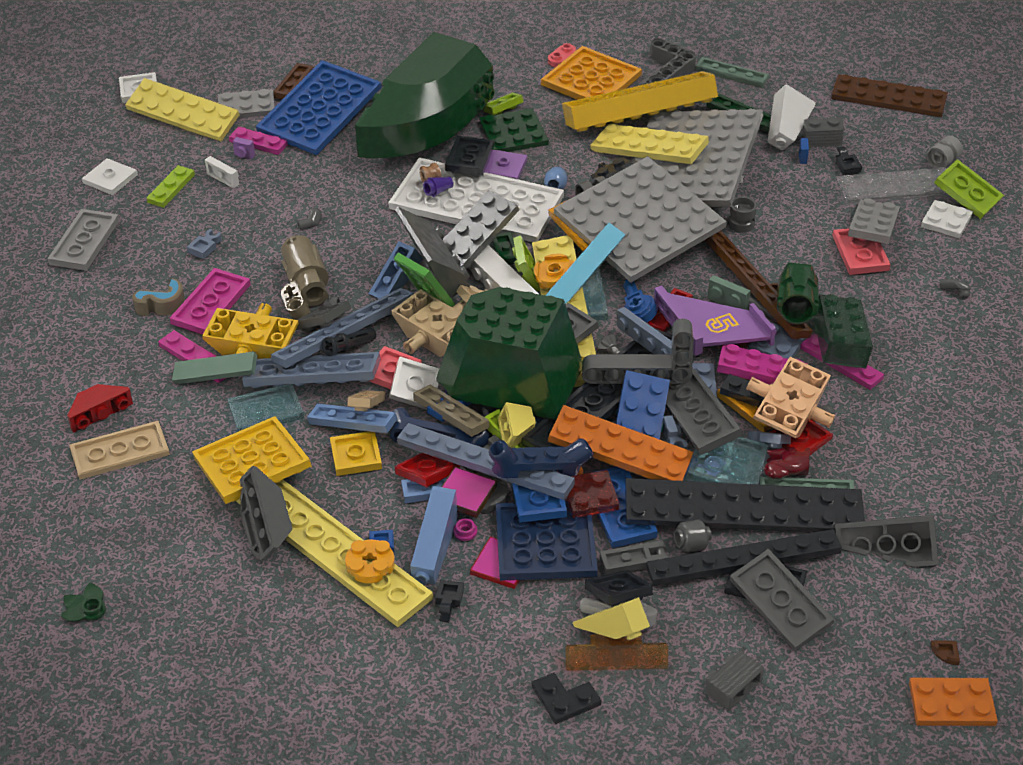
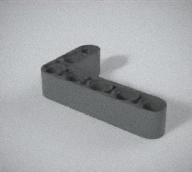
M662 38L652 39L650 58L664 64V66L638 86L691 74L695 70L696 53Z
M683 318L673 323L671 354L587 355L582 361L583 380L590 384H623L624 374L628 370L670 380L669 384H685L689 382L692 377L694 338L692 323Z

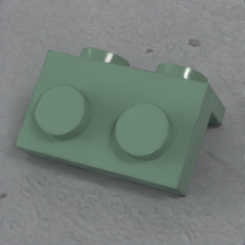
M715 275L709 279L707 299L726 306L745 310L749 309L750 290Z

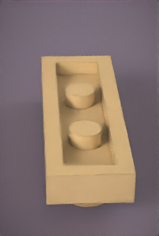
M363 390L348 397V406L354 407L356 411H368L373 406H378L379 403L385 401L386 392Z

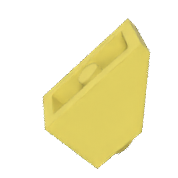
M505 403L498 416L502 440L511 448H514L535 427L536 419L533 417L530 406Z

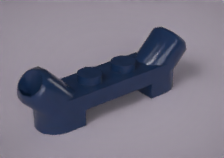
M397 408L392 411L397 416V421L392 426L389 434L394 442H397V437L408 423L482 448L488 444V439L490 438L487 429L471 437L456 427L412 418L404 408Z
M583 438L577 439L567 447L511 448L504 440H498L490 446L488 451L490 458L494 461L492 471L501 478H518L520 471L558 470L561 474L576 476L581 465L593 457L591 447Z

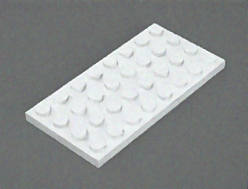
M419 158L388 204L389 209L392 210L400 207L418 216L457 224L489 190L511 201L519 208L516 215L498 234L511 232L513 238L521 235L525 241L537 242L551 219L548 215V209L560 204L564 197V190L484 172L483 176H472L464 173L454 174L445 171V163ZM435 162L440 168L442 177H451L454 186L432 197L427 196L424 192L419 168L422 166L428 167L431 163Z

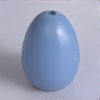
M553 167L548 170L544 177L545 186L563 190L567 184L566 171L561 167Z

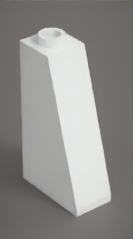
M787 84L774 94L767 142L780 150L786 149L795 141L803 127L804 120L809 117L813 110L815 102Z

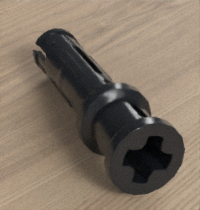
M367 328L351 334L339 333L335 337H325L321 343L322 350L327 356L336 355L337 352H346L352 346L374 341L376 339V331L373 328Z

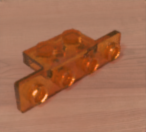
M595 634L590 635V644L566 645V670L668 668V644L642 643L641 636L627 640L626 636L613 639Z

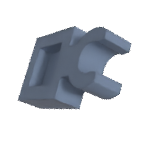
M207 230L205 237L198 236L187 246L188 253L205 259L216 249V244L221 242V233L218 232L213 236V230Z
M748 431L747 440L767 442L768 447L782 448V444H791V436L787 434Z

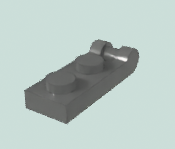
M655 541L600 551L599 558L605 575L624 570L636 571L647 569V561L669 558L670 556L666 554L667 548L663 541Z

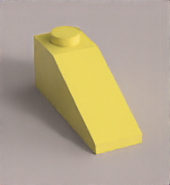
M639 597L572 622L576 628L613 639L626 636L627 640L641 636L640 630L650 627Z

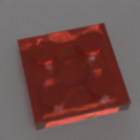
M608 470L570 476L575 478V485L566 498L573 518L619 510V501Z

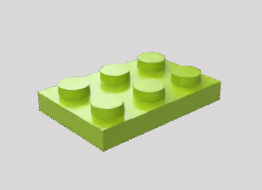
M958 159L937 177L934 184L965 208L973 211V214L979 219H982L1004 196V194Z

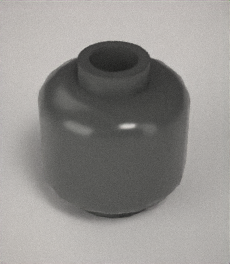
M701 520L681 522L677 529L674 530L675 545L685 553L705 550L708 546V541L711 540L710 528L705 526Z

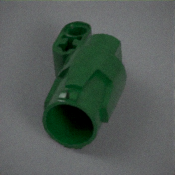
M788 262L778 280L777 311L789 323L795 325L804 324L818 312V277L814 273L811 264Z

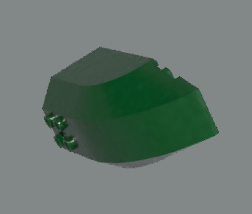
M433 32L384 79L382 90L373 96V104L371 107H366L355 124L357 157L389 158L413 154L439 145L456 135L494 97V74L491 62L476 44Z

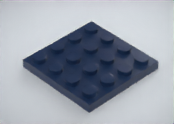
M590 500L565 501L567 517L520 523L515 503H496L500 581L598 577Z

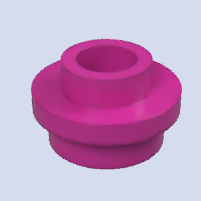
M464 518L459 520L453 529L454 536L461 541L472 540L477 535V526L470 519Z

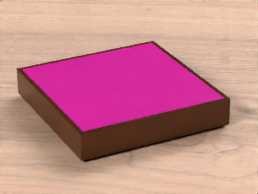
M454 467L442 488L456 490L458 512L477 518L495 491L497 480Z

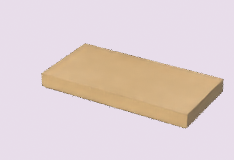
M159 421L69 445L79 480L170 455Z

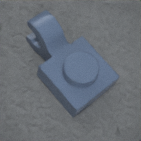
M672 415L663 417V434L666 442L687 449V442L679 438L681 437L679 424H675Z

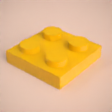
M368 431L330 437L336 476L382 469L375 432Z

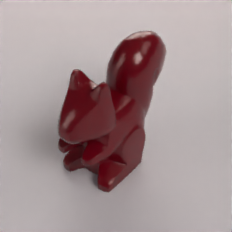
M795 447L789 450L785 448L767 450L770 458L766 460L768 463L764 466V472L769 478L780 479L790 475L800 476L809 474L810 448H806L804 452L796 451Z

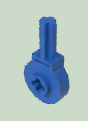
M626 279L623 284L627 295L624 297L626 302L624 307L646 323L656 316L658 311L655 300L652 296L644 295L641 289L638 290L634 281L630 282Z

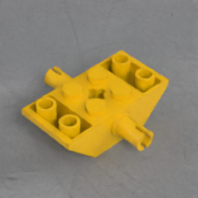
M264 303L259 305L256 314L217 308L202 338L223 356L255 352L257 359L272 358V353L289 345L299 322L298 320L269 316L272 308L269 304H265L264 309H262Z

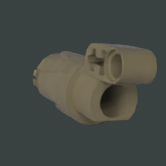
M303 235L291 236L286 239L281 248L284 259L281 262L290 283L282 288L281 296L293 320H298L310 313L309 306L320 305L329 297L326 290L329 276L317 246L313 245L312 241Z

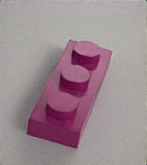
M238 127L229 136V142H233L236 137L251 140L254 143V149L279 155L288 145L286 140L242 127Z

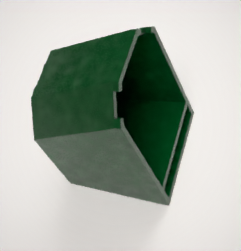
M497 287L471 295L456 320L436 381L447 390V395L456 400L503 409L506 402L530 406L533 416L557 420L582 371V359L564 299L535 294L533 292L513 290L508 287Z

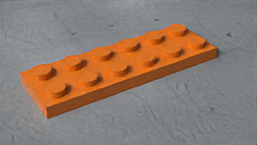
M563 405L548 438V442L562 447H567L577 439L583 438L593 451L592 458L653 480L683 481L694 453Z

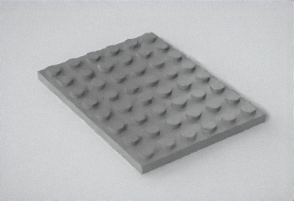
M755 109L694 110L684 112L659 111L658 114L651 115L646 128L708 136L709 143L692 164L652 160L707 206L731 207L760 127L763 111ZM633 157L632 162L636 163L644 158Z

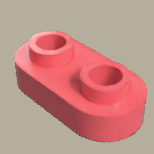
M569 43L561 45L548 56V64L552 67H557L573 54L576 48Z

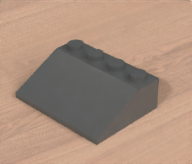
M397 207L395 210L414 245L449 297L452 298L458 294L456 291L460 285L469 287L470 284L467 278L470 276L464 266L461 268L458 266L461 262L455 253L451 255L450 252L453 250L448 241H442L444 236L439 227L434 228L430 221Z

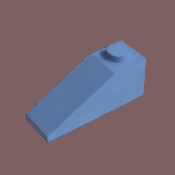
M398 241L368 294L380 299L402 288L410 279L394 261V257L399 252L420 265L423 257L416 248Z

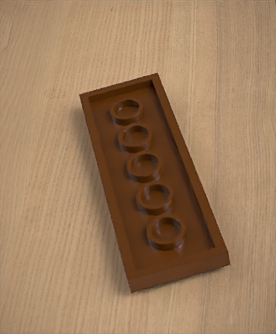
M838 74L831 99L942 118L948 92L939 89L932 90L920 86L914 87L902 83L896 84L884 80L877 81L865 77L859 78L847 74Z

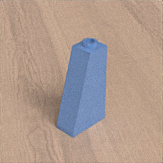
M432 487L410 566L411 576L422 585L436 584L454 532V526L458 521L456 490Z

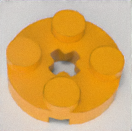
M551 254L545 256V260L541 263L538 261L534 266V275L539 283V287L542 289L552 288L574 263L573 259L571 261L564 254Z
M356 540L351 544V548L345 556L348 574L350 575L351 573L355 580L361 583L379 582L383 580L382 577L388 572L390 575L395 566L394 553L390 548V544L385 540ZM367 559H374L371 564H367Z

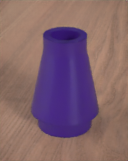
M431 177L423 183L425 194L432 197L454 186L451 177Z

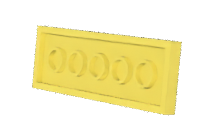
M146 78L142 80L125 104L126 108L133 112L218 141L224 139L240 115L237 109Z
M608 124L590 146L592 151L638 158L648 156L654 160L692 164L708 145L709 139L708 136Z

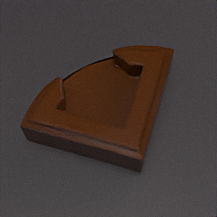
M931 640V649L940 660L959 666L960 658L957 641Z

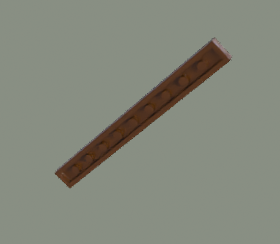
M722 231L705 239L707 245L716 252V255L724 261L726 266L733 271L736 277L742 281L746 288L756 297L757 301L767 309V312L776 319L777 323L784 328L791 338H810L813 331L806 323L795 325L783 319L781 313L777 311V291Z

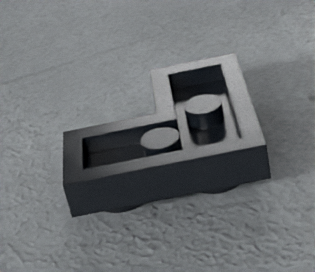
M555 672L532 681L533 690L555 725L602 705V700L590 681L567 691Z

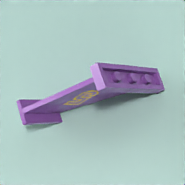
M663 286L654 288V300L658 309L671 326H673L676 320L682 318L692 323L694 338L693 354L695 356L703 353V347L764 340L770 346L774 345L776 328L754 303L750 304L749 310L670 294Z

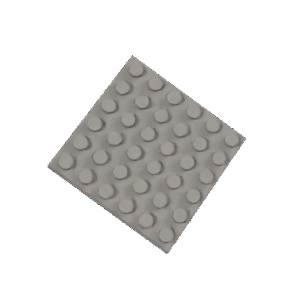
M648 156L554 208V214L588 245L608 223H611L626 234L624 239L605 260L630 282L635 281L726 228L727 223L726 220Z

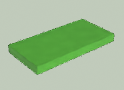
M399 252L396 254L394 261L418 291L421 289L450 307L456 305L430 270Z

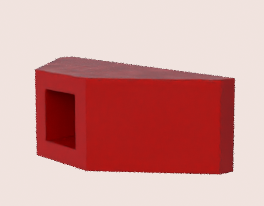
M97 384L77 393L67 415L71 431L74 433L80 429H85L94 422L106 419L109 415L128 408V406L133 404L130 389L123 386Z

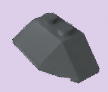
M251 466L240 478V486L242 487L240 495L241 516L251 553L261 561H265L292 531V526L282 489L256 466Z

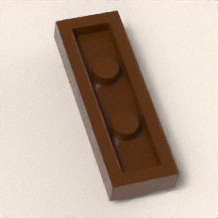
M296 63L273 91L274 98L282 100L314 66Z

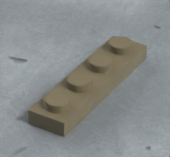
M431 384L413 393L415 402L425 408L430 406L434 411L442 415L444 420L471 437L489 428L488 419Z

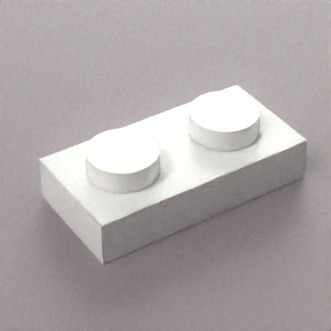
M211 156L205 159L208 175L232 188H236L239 185L237 170Z

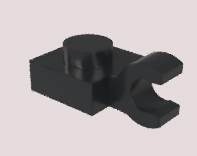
M845 146L838 147L839 155L835 157L836 165L841 173L848 175L861 172L862 165L856 155H849Z
M439 581L435 596V604L440 605L439 613L441 615L439 622L449 623L452 606L460 607L464 593V582Z

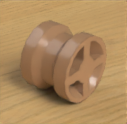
M435 162L431 163L428 167L422 166L419 168L423 183L431 177H442L440 168Z

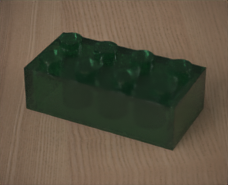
M819 294L818 312L813 317L823 363L866 369L873 345L861 300L854 297L843 298L833 294Z

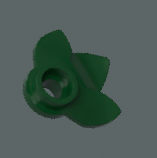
M89 583L83 595H64V603L67 610L61 614V617L69 622L101 618L106 612L105 603L102 601L104 596L102 589L93 583Z

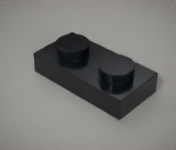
M731 374L727 376L720 387V394L756 407H760L764 400V397L746 390L749 380Z

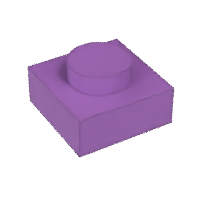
M239 137L233 140L235 156L252 159L255 156L253 141Z

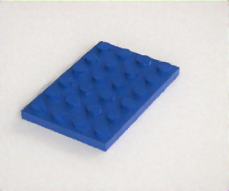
M322 60L256 125L257 132L286 140L289 145L318 155L371 100L375 93L382 88L381 82Z

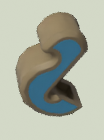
M173 278L169 284L168 292L139 290L132 295L135 312L141 316H148L150 311L163 316L173 315L185 301L182 283Z

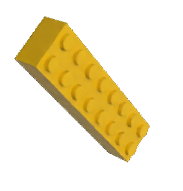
M701 71L562 103L566 125L580 132L588 130V127L593 125L595 127H603L606 125V122L620 123L624 121V118L628 117L630 119L641 118V114L645 113L655 115L659 113V110L666 109V111L676 110L677 106L680 105L689 107L695 105V102L701 101V103L711 102L712 98L718 97L715 75Z

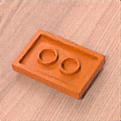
M910 678L909 686L917 726H996L997 717L988 678Z

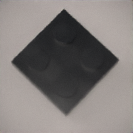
M628 570L585 580V589L609 606H617L622 604V602L638 597L642 600L643 597L653 595V586Z

